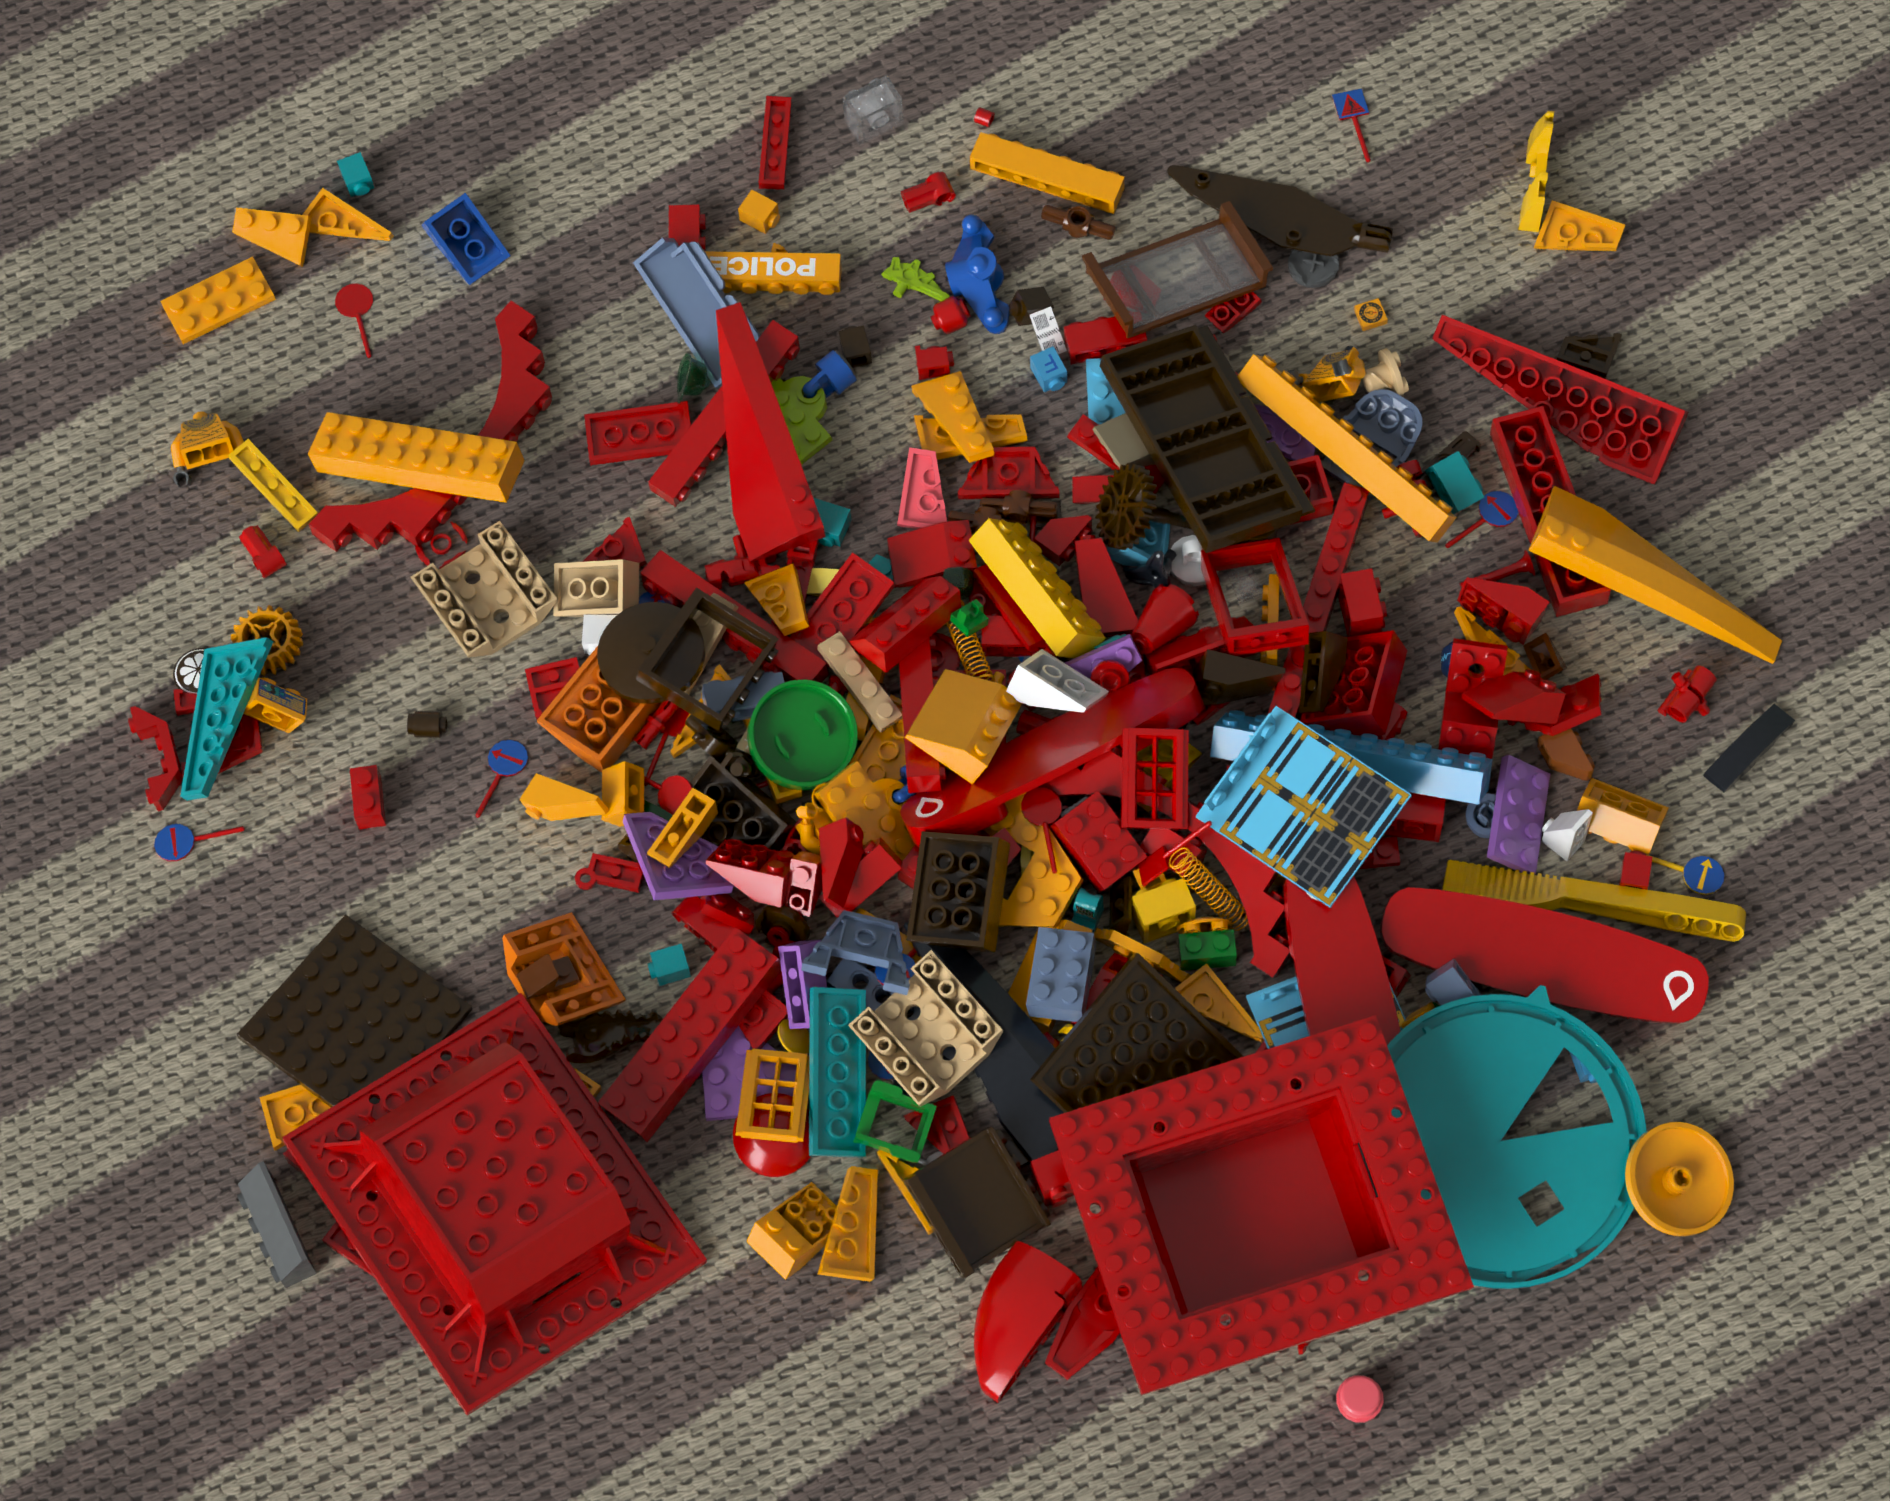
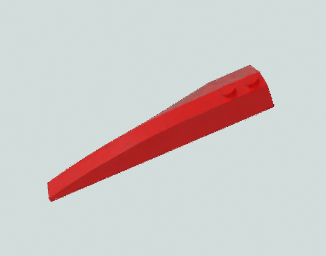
M1445 315L1441 316L1432 338L1526 408L1532 409L1543 406L1550 425L1585 451L1599 456L1598 460L1603 464L1654 485L1672 452L1689 413Z

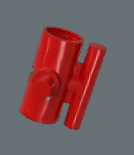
M1699 665L1693 671L1688 669L1684 675L1680 672L1674 673L1671 679L1676 685L1657 711L1664 716L1669 714L1673 719L1685 723L1694 711H1698L1701 716L1709 714L1710 708L1707 706V700L1704 697L1716 683L1715 675L1707 668Z

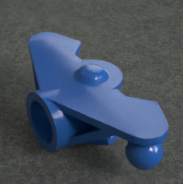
M969 214L962 220V239L952 261L945 262L948 281L953 295L965 298L985 328L990 333L1000 334L1008 326L1010 308L1008 304L997 299L995 291L1001 287L1004 280V272L1001 266L997 263L994 253L988 249L995 237L977 215Z

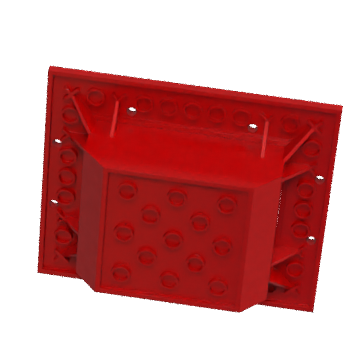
M522 993L282 1137L283 1142L467 1416L707 1263V1259L575 1069L567 1061L566 1056ZM444 1054H448L451 1056V1059L444 1061L441 1057ZM376 1097L380 1102L372 1104L370 1099ZM369 1194H375L377 1196V1199L374 1201H369L367 1199V1196ZM580 1272L579 1276L533 1304L534 1300ZM619 1301L621 1306L614 1308L611 1306V1302ZM446 1308H452L454 1313L446 1315L443 1311ZM546 1346L550 1351L547 1354H542L539 1352V1348Z
M1376 1015L1049 1118V1123L1141 1396L1474 1288ZM1298 1081L1301 1088L1295 1090L1291 1087L1290 1083ZM1393 1109L1400 1110L1401 1117L1395 1118L1391 1111ZM1154 1125H1163L1164 1131L1161 1133L1156 1132ZM1358 1143H1360V1146H1361L1363 1155H1364V1157H1365V1160H1366L1368 1169H1369V1171H1370V1174H1371L1373 1183H1374V1185H1375V1188H1376L1378 1197H1376V1194H1375V1192H1374V1189H1373L1371 1180H1370V1178H1369V1175H1368V1172H1367L1365 1163H1364V1161H1363V1158H1362L1360 1149H1359V1147H1358ZM1421 1191H1428L1431 1198L1428 1200L1423 1199ZM1096 1204L1100 1207L1101 1211L1094 1214L1090 1211V1206ZM1367 1274V1281H1361L1359 1279V1277ZM1125 1287L1128 1289L1129 1294L1122 1297L1118 1294V1289ZM1229 1319L1231 1321L1227 1326L1221 1324V1322Z

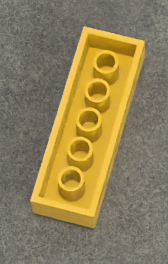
M988 518L969 539V542L1055 655L1074 659L1094 650L1095 646L1101 644L1106 639L1100 631L1101 626L1097 621L1089 617L1086 613L1085 605L1072 595L1071 587L1056 574L1057 569L1055 566L1045 560L1041 554V548L1026 535L1028 533L1027 530L1017 522L1011 523L1003 519Z

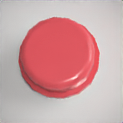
M1354 1375L1345 1379L1339 1386L1336 1394V1404L1340 1413L1346 1419L1356 1423H1365L1374 1419L1380 1413L1384 1403L1380 1385L1372 1378L1364 1375Z

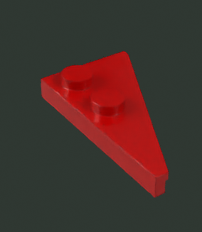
M630 516L623 520L624 524L613 535L609 534L604 539L603 544L596 547L582 562L623 559L637 562L639 567L646 565L647 561Z

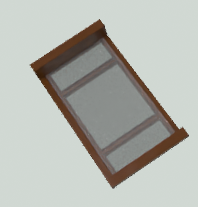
M1230 201L1220 205V214L1217 220L1107 261L1098 263L1092 252L1082 255V260L1086 264L1085 273L1089 274L1125 331L1127 339L1264 288L1267 284L1268 272L1273 270V266Z

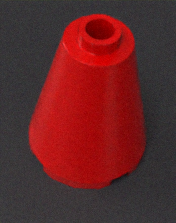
M1160 584L1153 590L1131 634L1139 653H1152L1192 628L1198 621L1199 612L1198 610L1195 612L1192 606L1195 602L1183 589L1172 584L1168 587Z

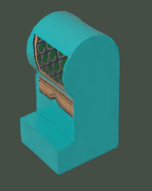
M1081 888L1074 902V916L1071 921L1092 929L1094 933L1104 911L1103 896L1100 894H1090L1084 888Z

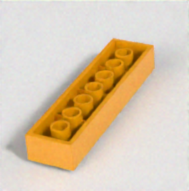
M330 412L326 413L308 452L316 471L319 473L507 503L525 461L515 441Z

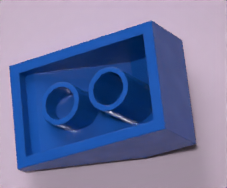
M466 193L421 225L434 244L469 285L511 256Z

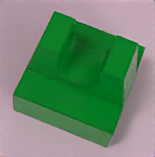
M977 599L951 613L950 621L967 637L987 626L989 620L984 614L983 605Z

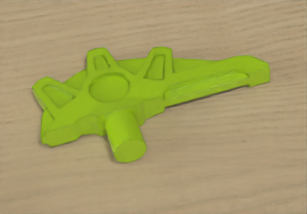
M893 257L890 267L881 273L883 278L897 282L898 285L894 289L893 295L898 298H902L907 289L919 291L939 301L949 297L935 283V275L932 272L926 273L919 268L921 261L917 259L909 264L900 263L899 257Z

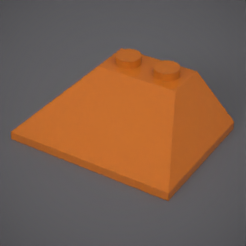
M572 912L503 935L507 975L518 993H522L540 1021L558 1026L625 1002V997ZM549 954L552 961L569 956L579 977L578 983L527 999L517 974L544 955Z

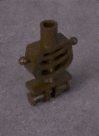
M693 715L687 718L685 724L695 733L692 739L706 753L723 760L720 765L723 768L730 769L732 775L741 778L759 777L762 774L751 760L750 754L735 752L738 742L725 730L720 728L717 731Z

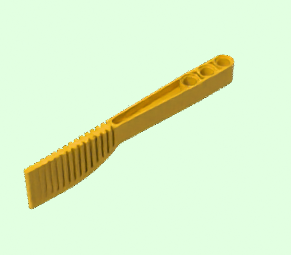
M1448 860L1442 887V890L1506 900L1551 911L1566 908L1725 941H1739L1744 936L1746 911L1741 906L1568 877H1560L1559 880L1554 875L1553 878H1549L1550 875L1548 874L1542 877L1541 873H1538L1536 876L1534 872L1527 874V871H1523L1520 873L1519 870L1514 872L1512 869L1504 870L1502 867L1498 869L1495 866H1482V864L1476 865L1456 860Z

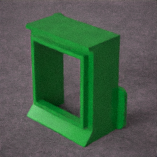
M880 1080L875 1081L869 1091L853 1142L890 1153L894 1157L912 1163H918L937 1106L927 1103L919 1107L911 1097L902 1094L903 1091L900 1087ZM880 1100L922 1113L911 1150L869 1136Z

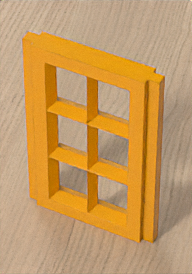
M762 1049L746 1050L736 1136L794 1143L798 1141L803 1142L809 1097L808 1054ZM761 1062L776 1063L774 1080L759 1079ZM781 1064L797 1065L795 1082L779 1080ZM758 1085L773 1086L771 1104L755 1103ZM778 1087L794 1088L792 1106L776 1105ZM754 1109L770 1110L768 1128L752 1126ZM775 1111L791 1112L789 1130L773 1128Z

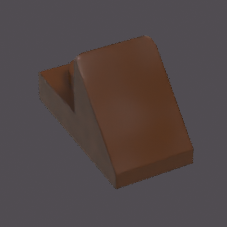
M549 954L544 955L517 974L527 999L576 985L579 981L569 956L552 961Z

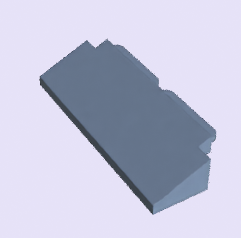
M661 238L636 259L633 264L715 388H719L722 386L716 310L736 304L738 301L733 295L724 294L722 290L725 288V282L698 242H684L679 246L674 238ZM746 315L754 339L757 341L760 334Z

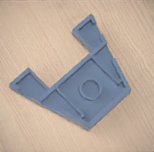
M846 910L840 914L827 930L826 936L821 942L818 941L814 946L813 952L808 957H805L801 971L826 976L830 957L836 956L846 960L887 968L883 990L907 995L910 986L906 976V963L902 955L903 947L898 922Z

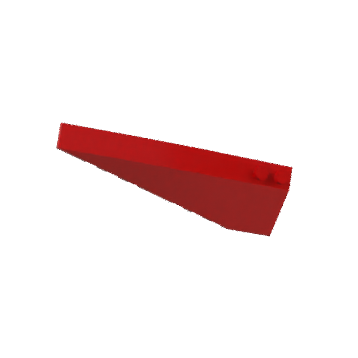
M741 302L716 310L733 516L751 563L824 538L825 531Z

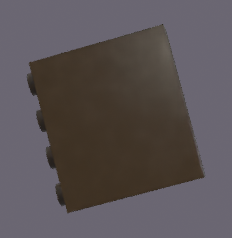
M993 1127L983 1129L902 1180L957 1273L962 1278H967L975 1273V1269L1012 1247L1016 1241L1023 1240L1043 1226L1048 1227L1051 1225L1048 1217L1051 1216L1050 1212L1042 1201L1038 1203L1033 1195L1036 1192L1034 1185L1028 1177L1023 1178L1018 1170L1022 1167L1014 1153H1008L1004 1146L1007 1143L1004 1135L999 1129L995 1130Z

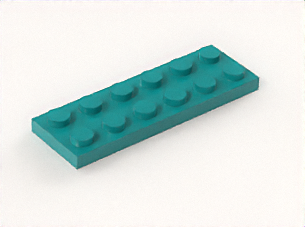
M826 987L810 988L809 1156L866 1157V1145L853 1142L866 1104V1045L848 1026L866 1009V990Z

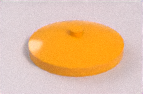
M1684 1122L1661 1124L1640 1136L1631 1148L1627 1158L1625 1180L1630 1200L1639 1215L1655 1229L1673 1236H1691L1712 1228L1726 1214L1734 1191L1732 1167L1727 1154L1719 1142L1702 1128Z

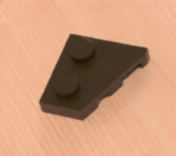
M1614 333L1613 337L1598 338V334L1587 335L1586 337H1565L1556 360L1606 379L1622 334Z

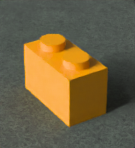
M624 761L602 770V801L609 811L607 814L602 815L601 820L621 827L624 826V814L644 812V768Z

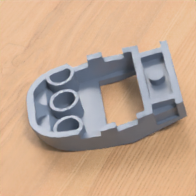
M1385 389L1371 391L1364 395L1355 404L1356 407L1348 416L1345 415L1343 419L1354 426L1352 431L1366 436L1376 446L1396 457L1392 463L1396 467L1405 463L1418 440L1422 428V416L1419 409L1413 403L1393 391ZM1325 456L1323 461L1321 460L1324 472L1343 484L1345 482L1363 487L1327 456ZM1370 492L1368 501H1371L1375 497Z

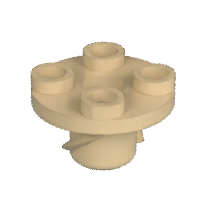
M1387 348L1379 350V364L1365 370L1366 375L1362 378L1364 387L1368 392L1388 388V390L1404 397V393L1409 391V386L1405 377H1401L1398 368L1401 366V361L1397 352L1391 353Z

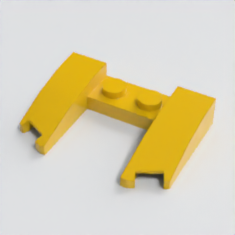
M1547 111L1538 120L1528 139L1526 164H1531L1529 177L1534 178L1532 184H1529L1522 201L1518 230L1539 232L1548 178L1546 169L1553 130L1554 111Z

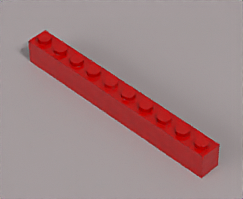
M1345 482L1343 484L1303 605L1309 623V633L1327 630L1338 596L1340 574L1346 572L1368 504L1369 491L1366 488ZM1305 645L1289 647L1283 668H1286L1285 674L1277 684L1268 714L1272 712L1275 706H1278L1294 718H1298Z

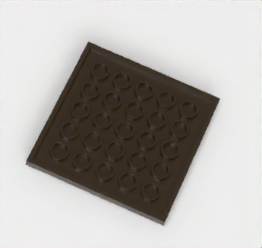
M345 914L237 1033V1037L328 1106L333 1107L449 1037L472 1011V1006ZM376 1097L370 1099L372 1104L380 1102Z
M1134 953L1030 1080L1066 1113L1244 1056L1139 953Z

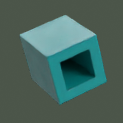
M361 152L337 161L340 173L351 197L365 195L371 189H374L371 175Z
M682 943L650 952L652 962L647 963L651 979L657 978L659 986L691 977Z

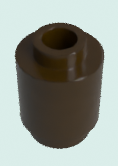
M415 711V713L408 714V735H414V737L441 738L442 733L447 732L448 721L447 717H443L442 711Z

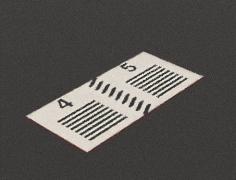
M1051 306L1030 314L1042 351L1053 346L1058 354L1067 351Z

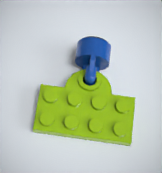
M832 350L815 364L819 373L814 378L798 376L792 377L785 382L779 378L771 383L801 465L833 441L830 434L818 422L825 415L828 408L826 398L834 392L840 395L857 381L855 371L838 351Z

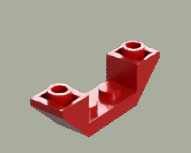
M133 706L130 707L132 717L128 718L132 734L137 733L140 740L155 737L157 748L159 751L163 750L165 757L160 759L164 774L147 778L149 788L145 789L149 804H154L159 812L164 810L183 781L182 770L173 734L168 723Z

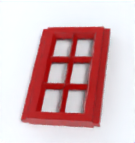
M1122 728L1121 828L1188 829L1189 730ZM1138 738L1153 739L1152 761H1137ZM1158 739L1173 740V762L1158 761ZM1137 767H1152V790H1137ZM1158 767L1173 768L1172 791L1157 790ZM1137 796H1152V818H1137ZM1157 796L1172 797V819H1157Z

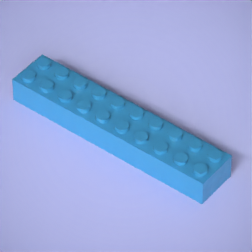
M1231 710L1229 713L1226 712L1214 725L1210 757L1234 761L1250 740L1248 735L1253 736L1266 718V715L1250 717L1245 716V713L1242 711ZM1308 725V727L1407 792L1473 804H1480L1488 792L1493 759L1486 758L1485 754L1472 752L1467 755L1459 753L1454 748L1438 750L1433 749L1431 745L1426 743L1410 745L1405 744L1404 740L1390 738L1387 741L1378 739V736L1366 733L1358 736L1351 734V731L1346 729L1330 731L1324 730L1325 727L1322 725Z

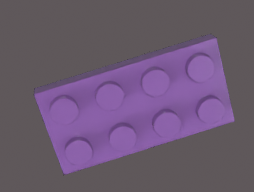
M1511 755L1502 757L1487 858L1511 869L1519 870L1520 873L1527 871V874H1530V872L1536 874L1550 773Z

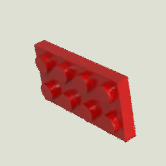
M688 401L584 414L590 466L669 455L691 427Z
M852 552L808 611L809 627L792 633L790 638L826 662L817 650L818 645L839 631L847 641L854 637L870 621L895 587V582Z

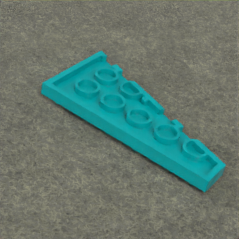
M260 638L204 649L181 798L188 801L209 796L274 642L269 638Z

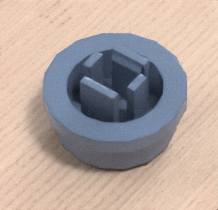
M1487 793L1480 804L1469 803L1466 809L1467 825L1474 834L1482 838H1490L1496 799L1494 794Z

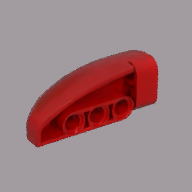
M1021 1241L1015 1242L991 1275L983 1292L975 1322L974 1355L981 1390L997 1403L1000 1402L1021 1373L1019 1371L1022 1367L1026 1368L1038 1351L1036 1349L1039 1345H1044L1054 1332L1055 1328L1053 1327L1056 1323H1061L1065 1314L1061 1311V1308L1066 1310L1082 1289V1280L1073 1271L1046 1253Z

